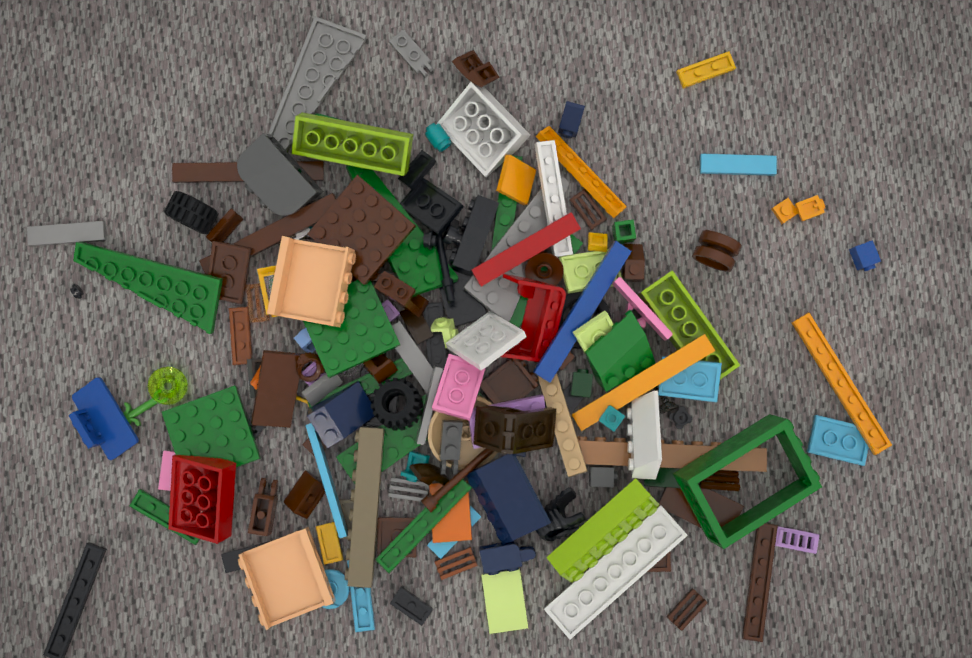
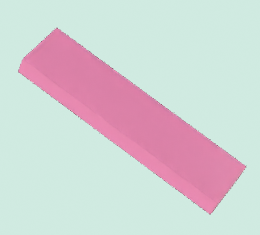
M621 277L612 283L664 341L673 335Z

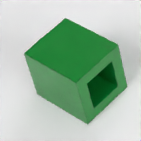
M634 219L613 223L614 241L620 244L634 242L636 239Z

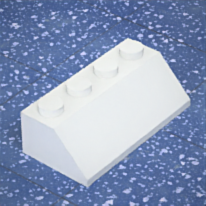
M652 391L631 401L630 408L626 409V419L630 421V424H627V436H630L627 452L631 453V458L628 460V470L632 471V478L656 479L662 462L658 391Z

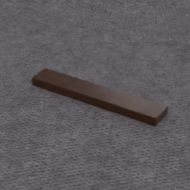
M765 523L756 529L742 639L763 642L777 524Z

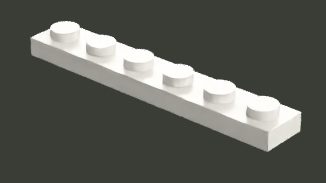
M555 140L536 142L534 144L547 226L567 215ZM570 236L551 246L553 255L559 257L573 254Z

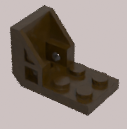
M477 405L473 444L501 454H518L553 447L556 409L548 407L522 411L509 407Z

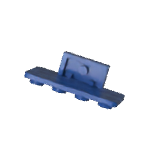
M101 377L95 378L72 395V400L77 406L78 411H74L68 416L88 449L100 445L107 458L114 460L139 442L138 437Z

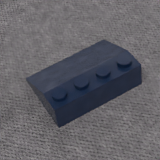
M515 454L501 456L467 475L470 486L474 489L479 503L483 506L487 518L492 523L496 535L502 544L514 541L551 523Z

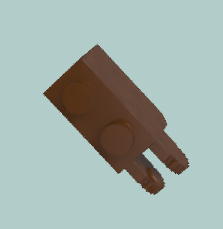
M261 478L258 493H255L248 528L249 534L262 536L272 534L278 501V480H273L271 492L268 494L265 493L266 478Z

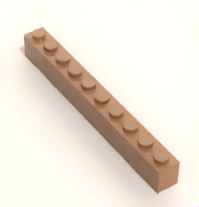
M577 436L585 464L628 466L631 453L627 452L628 442H626V438H614L613 442L606 441V437H595V441H589L587 437ZM661 440L662 462L660 467L682 468L722 442H710V446L703 445L702 441H691V445H684V441L672 440V444H664V440ZM761 445L720 470L767 472V448H761Z

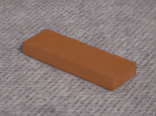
M249 307L229 308L232 364L234 366L246 365L248 359H253Z

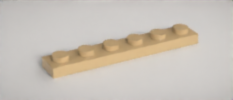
M556 373L551 383L538 376L547 408L552 407L556 409L554 432L568 477L588 472L558 374Z

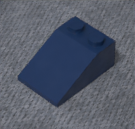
M357 381L308 409L307 417L325 446L329 448L374 417L372 412L374 411L371 409V400L360 382Z

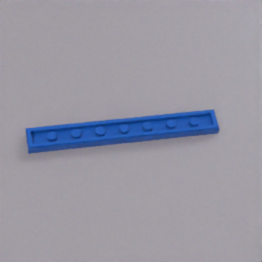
M617 241L612 243L533 373L551 383L577 341L573 331L590 320L632 251Z

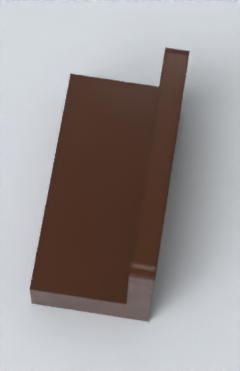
M305 470L285 498L284 504L293 513L308 519L325 494L322 481L316 479Z

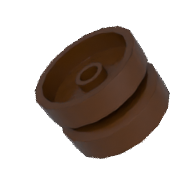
M702 230L698 240L701 246L695 247L692 258L710 268L731 272L735 264L733 257L738 256L742 246L740 242L719 232Z

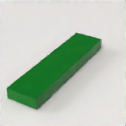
M139 489L129 506L168 529L170 506L144 490ZM172 531L194 545H197L200 540L196 537Z

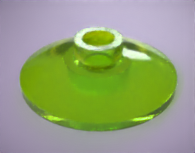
M166 366L155 370L151 374L147 387L154 401L163 405H172L179 402L185 396L188 383L183 372L175 367ZM166 383H170L172 385L170 390H166L164 388V385Z

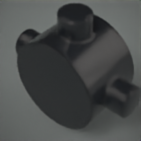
M73 284L72 288H70L75 298H82L84 293L79 285Z

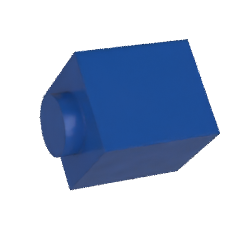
M873 240L849 249L857 270L864 269V271L876 268L875 264L881 262Z

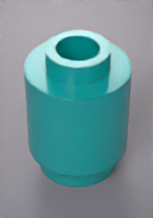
M432 123L426 128L425 136L435 150L438 149L439 152H442L452 144L450 137L440 124Z

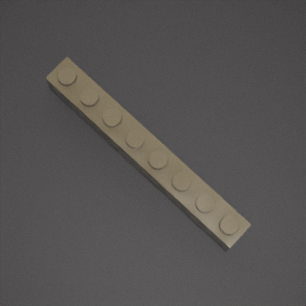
M361 426L359 430H356L355 442H358V450L354 451V462H357V468L353 470L352 474L355 489L351 490V501H354V507L350 509L349 513L352 529L348 530V541H351V546L347 548L346 552L349 568L345 569V580H348L347 586L371 588L373 585L385 428Z

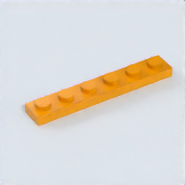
M550 126L536 135L540 142L555 140L558 161L608 214L615 218L624 211L627 206Z

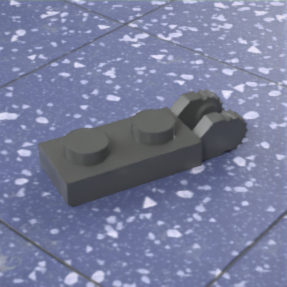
M442 420L439 453L440 474L446 473V460H452V474L456 475L458 473L463 422L460 420Z

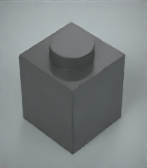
M589 466L590 487H614V483H617L618 474L617 471H614V467Z

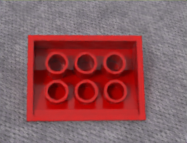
M173 455L168 529L216 544L231 537L236 462L221 458Z

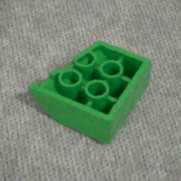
M631 310L625 313L626 317L612 326L613 329L606 336H601L585 351L596 382L606 392L656 364L647 336Z

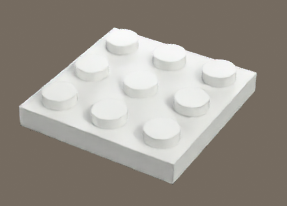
M489 311L445 344L448 350L479 370H483L526 338L524 330Z

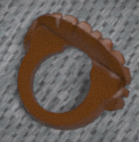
M309 352L299 355L297 374L303 381H314L322 373H326L317 354ZM309 361L316 362L315 373L311 376H304L301 372L302 367Z

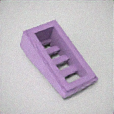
M778 526L775 546L816 554L819 534ZM783 532H787L785 543H782ZM792 533L795 534L793 545L790 544ZM800 535H803L802 544L798 546ZM808 537H810L809 548H807Z

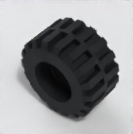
M174 191L164 210L166 216L201 234H209L219 215L211 206L180 191Z
M393 378V381L387 379L384 385L380 383L378 385L380 388L373 391L375 396H371L373 404L370 405L374 411L372 412L374 416L388 429L391 428L397 431L399 428L402 431L405 430V426L411 428L413 426L411 423L414 421L417 423L419 420L417 416H421L423 413L420 410L423 408V403L421 402L423 399L412 383L407 382L403 378L401 380ZM406 396L407 402L403 410L398 413L388 412L389 402L394 397Z

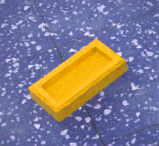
M335 522L316 526L324 565L344 560Z

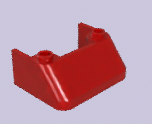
M503 274V278L518 284L517 291L519 295L528 298L521 326V329L525 331L526 338L500 357L539 362L557 334L566 292L563 288L552 284Z

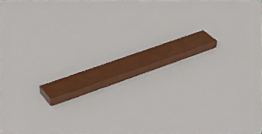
M296 161L314 181H324V161ZM237 162L172 163L173 183L244 182L238 173Z
M331 193L300 209L298 212L288 215L233 244L252 248V257L280 243L282 236L292 237L314 226L334 203L336 196L334 193ZM210 255L199 260L206 275L208 274Z

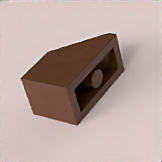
M623 244L632 252L622 266V278L625 282H642L644 280L645 267L642 244Z

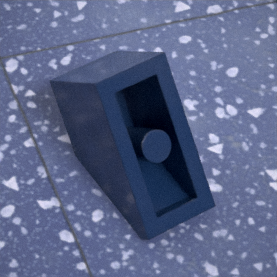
M566 101L558 130L562 137L576 138L585 108L584 105Z

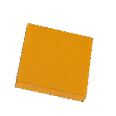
M510 154L505 155L496 191L522 205H528L536 169Z

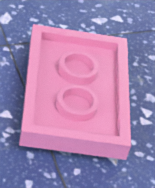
M449 354L432 410L470 421L486 368L479 370L461 357Z

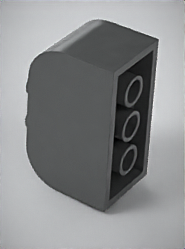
M262 133L243 151L238 159V173L246 183V189L252 194L255 193L260 198L258 200L264 208L268 207L275 214L283 216L292 215L310 205L324 192L271 134Z

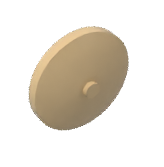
M478 395L474 408L477 405H492V403ZM433 411L427 440L432 453L439 461L442 420H460L463 422L460 460H458V470H462L485 448L474 449L472 447L468 420ZM494 451L476 468H479L488 463L489 461H491L498 452ZM446 460V466L451 468L452 460Z

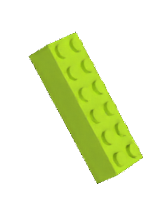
M301 112L295 116L291 154L405 176L409 169L414 134Z
M673 270L638 294L640 299L648 305L652 312L673 333L669 340L676 350L706 334L716 351L704 357L701 361L722 363L720 380L740 366Z
M635 478L546 558L560 576L571 583L576 582L583 577V573L588 568L591 569L597 565L598 559L603 555L609 554L616 543L624 541L632 529H637L641 526L643 519L653 515L657 511L659 503Z

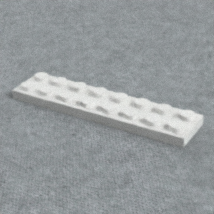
M660 505L653 515L647 516L643 520L641 526L630 531L624 541L618 542L609 554L603 555L598 560L597 565L586 570L580 580L574 581L550 602L544 610L569 639H572L688 535Z

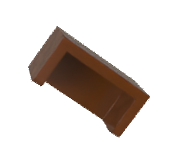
M384 354L362 363L364 368L379 384L398 370L393 361Z

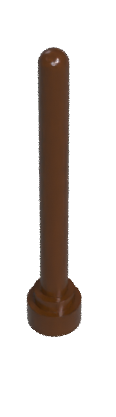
M485 448L434 495H426L421 502L430 512L435 510L438 501L494 451Z

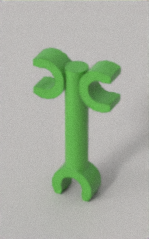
M161 389L155 391L153 398L133 410L131 405L125 402L126 411L123 414L129 424L135 422L137 427L141 426L140 420L135 417L156 404L167 403L168 398L159 399V394L164 391Z

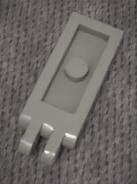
M404 29L389 40L392 47L416 74L420 72L426 77L428 74L424 70L425 67L429 72L433 71V68L430 66L431 60Z

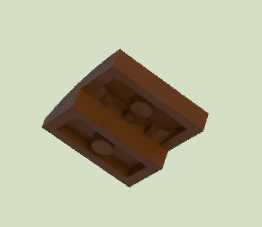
M474 50L452 61L455 67L469 81L481 88L500 78L491 63L483 64Z

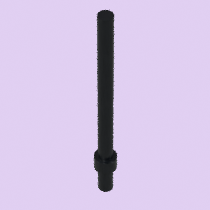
M441 234V236L437 235V251L443 277L441 282L446 293L447 303L455 302L453 293L454 283L453 279L450 278Z

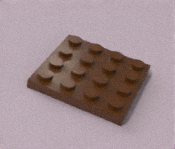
M357 175L307 235L316 243L354 249L356 260L354 265H352L351 273L363 285H366L414 230L416 225Z

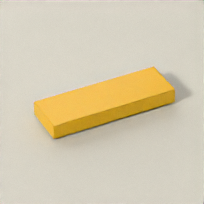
M730 51L678 69L676 73L684 89L736 69Z

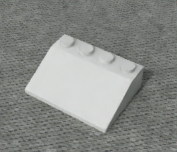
M472 82L469 83L437 123L443 127L450 140L485 177H488L504 162L505 155L514 154L530 136L485 87L481 88Z

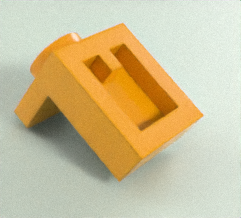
M818 195L795 203L801 222L825 213L824 201L819 199Z

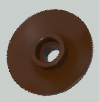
M538 253L528 260L525 267V276L529 279L556 286L563 277V265L560 259L551 253ZM546 266L548 269L542 271L541 267Z

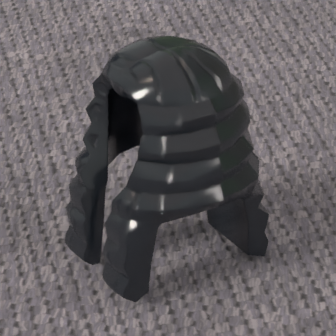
M571 487L561 491L560 495H557L555 499L551 500L550 504L545 506L544 510L551 523L535 530L543 540L554 541L561 537L572 535L587 522L582 512L567 518L565 516V507L576 498V493Z

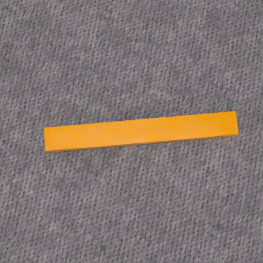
M807 313L793 321L792 325L873 455H877L892 446L811 314Z
M703 334L572 414V417L580 430L583 431L598 422L609 405L618 410L716 350L706 334Z

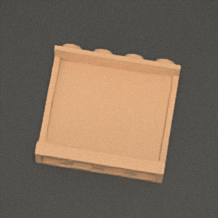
M282 236L267 314L340 327L345 317L343 310L344 305L348 301L347 289L348 284L352 281L351 269L356 260L355 250L349 247L344 248Z
M309 526L239 554L238 564L241 570L244 569L245 583L248 588H251L253 593L252 602L255 607H258L260 624L265 626L266 630L309 611L331 605L336 601Z

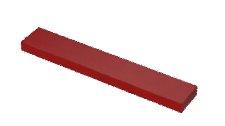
M572 212L471 269L481 287L581 228Z

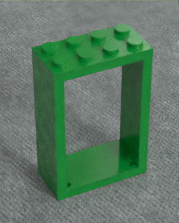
M769 414L673 473L707 539L720 548H727L822 488L819 482L820 476L813 470L811 466L812 461L803 451L802 441L795 435L793 431L794 426L789 419ZM776 435L799 479L720 527L698 483Z

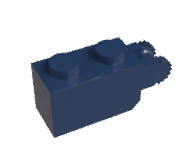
M516 541L479 546L484 574L488 573V575H496L501 570L506 569L509 572L516 571L519 567H522V562L532 560L536 556L533 546L519 547Z

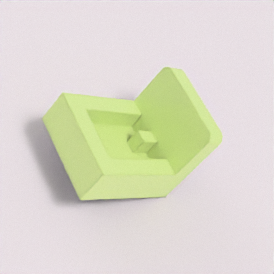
M441 317L435 319L431 326V332H442L444 344L459 334L458 329H455L453 318L446 319Z

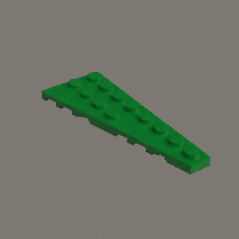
M346 165L351 181L359 175L416 225L414 230L388 259L395 277L416 290L412 297L442 287L441 281L443 277L437 249L433 247V250L424 248V233L373 170ZM448 264L450 278L453 279V283L457 282L459 278Z
M76 242L74 262L91 271L98 272L109 281L112 280L122 285V288L129 289L136 293L137 296L157 307L164 308L173 313L174 316L181 317L190 322L194 327L197 326L208 334L214 333L223 282L222 278L83 242Z

